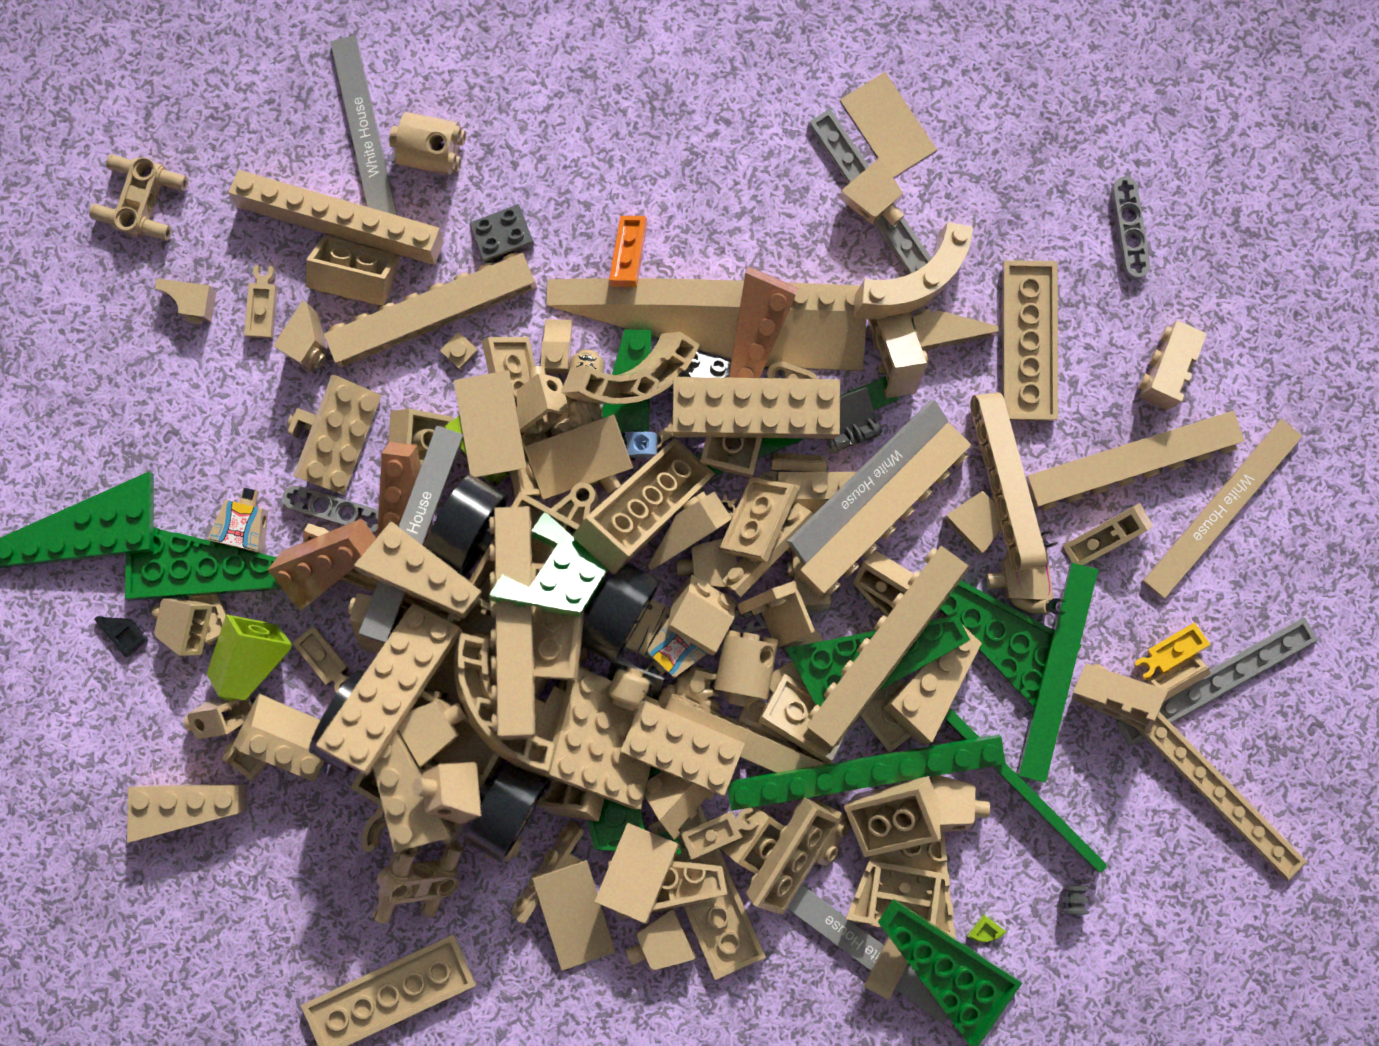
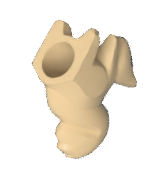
M691 666L689 670L679 676L675 686L668 684L666 688L661 690L658 696L660 707L665 709L670 696L676 694L717 711L719 709L718 701L710 698L719 695L718 690L710 688V683L716 679L717 672Z

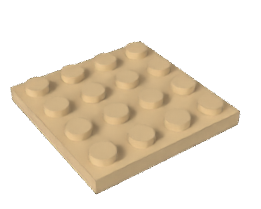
M578 667L577 680H568L553 738L554 748L549 771L544 775L631 809L639 810L642 807L651 766L620 753L639 706H635L633 710L613 704V698L609 695L612 681ZM648 696L645 697L644 701L660 707L658 700Z

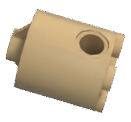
M405 112L399 126L391 128L389 146L395 148V159L398 165L451 175L453 171H460L462 158L458 154L460 146L465 144L466 130H463L457 121ZM445 141L444 147L438 151L439 144Z
M728 630L722 642L714 689L720 690L729 704L750 707L752 703L760 698L768 700L779 640L763 637L762 641H759L760 635L745 632L742 638L740 637V632Z

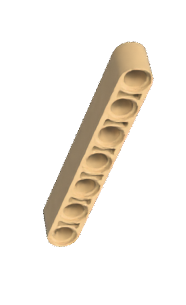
M999 392L973 395L970 400V410L1011 565L1016 572L1044 568L1046 565V552L1003 395Z
M672 694L666 705L665 710L745 743L740 757L776 773L827 764L798 746L738 722L733 718L682 696Z

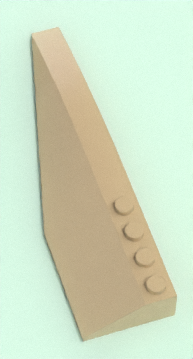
M609 278L547 279L546 306L592 318L599 322L616 325L623 329L651 330V337L658 339L663 333L682 332L700 344L699 351L709 352L732 360L744 281L639 278L637 287H611ZM786 282L798 287V291L765 367H770L773 363L781 361L803 369L863 371L867 319L854 318L855 293L860 285Z

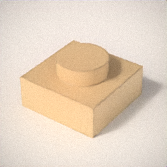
M459 331L440 350L459 370L479 352Z

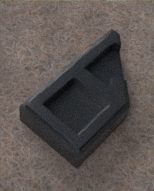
M100 616L94 618L125 657H129L149 640L132 619Z

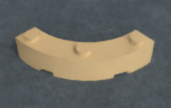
M947 222L937 236L932 259L914 273L889 280L864 279L855 293L854 318L885 319L887 316L898 314L902 316L918 310L931 302L947 286L963 263L970 247L973 227Z
M682 332L663 333L647 358L638 366L623 374L616 376L605 374L589 366L570 368L561 393L570 398L591 404H627L649 399L673 384L674 377H677L681 371H685L688 368L700 344Z
M461 633L456 641L454 653V676L458 697L470 724L480 738L502 758L526 771L543 776L549 771L554 742L535 736V739L500 740L498 732H493L492 715L498 714L497 703L492 702V689L488 679L487 649L489 640Z

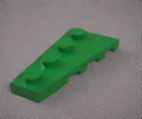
M624 329L612 375L616 376L630 371L647 358L651 353V330ZM650 398L627 404H603L602 417L606 418L615 415L621 433L649 432Z

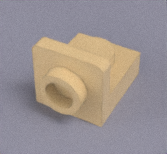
M297 408L296 412L292 413L288 419L287 428L289 429L287 433L298 438L304 424H306L304 429L310 431L316 415Z

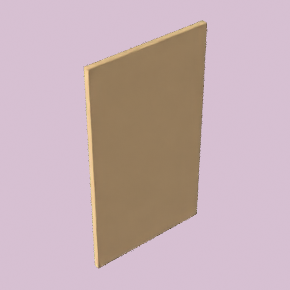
M883 72L840 99L877 157L881 158L893 178L937 151L886 72Z
M506 370L454 380L470 474L474 477H481L527 468L510 371Z
M615 415L524 447L543 499L569 491L578 483L585 482L589 484L633 468Z
M587 860L532 878L562 971L615 953L602 907L594 902L597 891Z

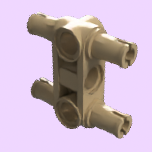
M110 154L106 161V168L126 174L127 178L116 209L93 203L89 210V217L111 224L114 230L124 232L131 237H144L147 235L168 241L172 233L171 226L150 219L161 187L166 186L184 192L188 186V177L167 171L164 165L154 163L146 157L130 160ZM152 168L150 175L143 177L144 172ZM134 217L133 225L126 227L127 221Z
M454 841L449 845L446 844L441 859L413 863L417 855L413 848L398 851L393 865L383 869L377 876L376 881L380 886L378 890L379 901L373 912V918L376 917L375 920L378 923L386 924L390 921L392 912L397 904L423 901L420 910L423 911L422 913L425 916H436L442 899L452 895L459 887V880L456 877L458 873L457 864L464 850L463 846L458 841Z

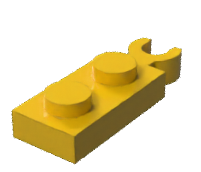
M1194 622L1148 649L1147 653L1150 658H1139L1134 663V667L1136 669L1141 665L1147 666L1149 671L1143 674L1142 679L1148 680L1153 676L1156 669L1165 674L1208 649L1211 644Z

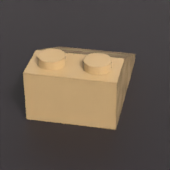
M715 491L707 496L702 492L682 505L685 510L677 514L648 565L650 571L732 519Z

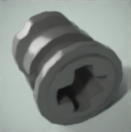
M1063 885V890L1066 891V896H1063L1066 908L1062 909L1061 913L1074 915L1089 914V911L1085 909V904L1088 903V898L1085 897L1088 886Z

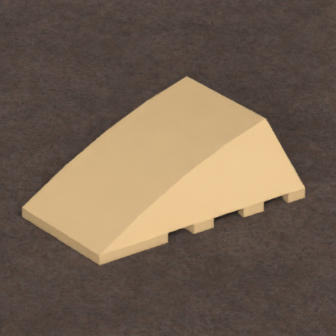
M940 832L941 839L936 842L871 856L845 920L881 928L878 920L892 900L895 899L956 938L944 832Z

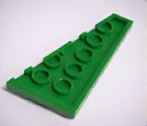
M148 471L0 537V569L154 552V474Z
M154 527V552L126 555L125 599L135 601L281 590L280 585L268 572L269 567L277 557L241 550L237 547L225 546L213 541Z
M960 581L940 610L946 617L958 616L962 625L982 643L979 651L1034 708L1053 629L977 588Z
M958 616L931 620L879 691L971 641ZM877 631L785 648L816 705L821 707L827 699L824 696L827 689L832 683H839L843 677L841 671L850 660L854 662L860 655L857 651L859 646L866 638L871 640Z
M893 899L878 920L879 925L969 1046H979L1018 991L1022 982Z

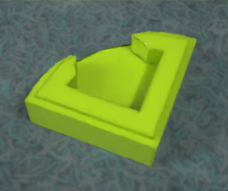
M982 914L966 936L977 942H990L1001 938L1006 931Z

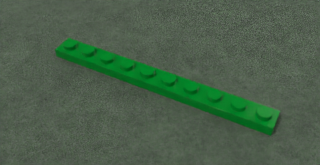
M998 734L731 780L727 789L731 811L804 799V797L810 798L909 781L927 776L932 777L1006 764L1002 737Z

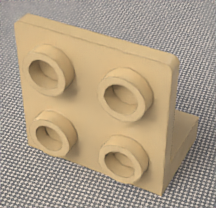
M795 581L770 589L737 604L741 614L752 611L753 615L762 613L771 637L779 640L778 647L815 632Z

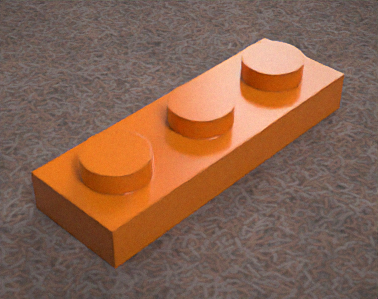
M620 216L609 277L611 287H637L648 224L646 216Z

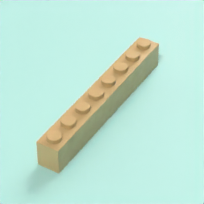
M242 170L237 171L228 192L236 208L432 265L436 264L444 243L439 227Z
M511 253L506 255L503 261L494 265L493 263H487L480 266L477 272L459 274L453 278L454 281L445 285L444 283H437L429 287V291L420 295L419 293L410 294L404 298L403 302L395 305L394 303L385 304L376 313L371 315L364 313L355 317V321L346 325L339 323L330 327V331L324 333L335 363L342 368L536 289V283L524 254Z
M1233 410L1033 473L1025 478L1034 509L1041 507L1042 511L1058 507L1057 501L1067 499V502L1071 503L1083 499L1082 493L1092 491L1093 495L1108 491V485L1117 482L1119 487L1134 483V477L1144 475V478L1147 479L1161 474L1159 469L1168 466L1170 471L1185 467V461L1193 458L1196 463L1212 458V452L1220 450L1221 455L1238 450L1236 445L1245 440Z
M948 422L799 570L796 576L818 598L824 593L830 596L841 585L837 580L843 574L849 577L859 567L856 561L862 555L865 558L870 556L878 547L875 542L880 537L885 540L896 529L893 524L899 518L904 521L914 511L911 505L916 500L922 503L933 492L929 487L935 481L940 485L951 474L947 469L953 463L958 467L969 456L965 451L971 444Z
M495 508V517H490V533L495 534V544L490 545L491 562L496 561V572H491L490 577L491 589L495 587L502 575L530 587L532 585L530 508ZM500 600V603L491 601V617H496V628L491 629L492 646H497V657H492V674H497V685L492 686V702L497 703L498 714L492 715L493 732H498L500 740L535 739L533 606L526 605L524 608L514 606L513 602Z
M940 546L938 550L933 548L924 560L927 565L921 573L917 570L909 579L907 584L910 587L904 595L900 593L891 604V607L894 608L888 617L883 615L874 627L877 632L871 640L866 638L859 646L857 651L860 655L854 662L850 660L841 671L842 679L838 684L832 683L824 694L827 699L821 707L816 705L809 713L807 718L810 722L807 724V727L832 747L838 746L971 568L944 547Z

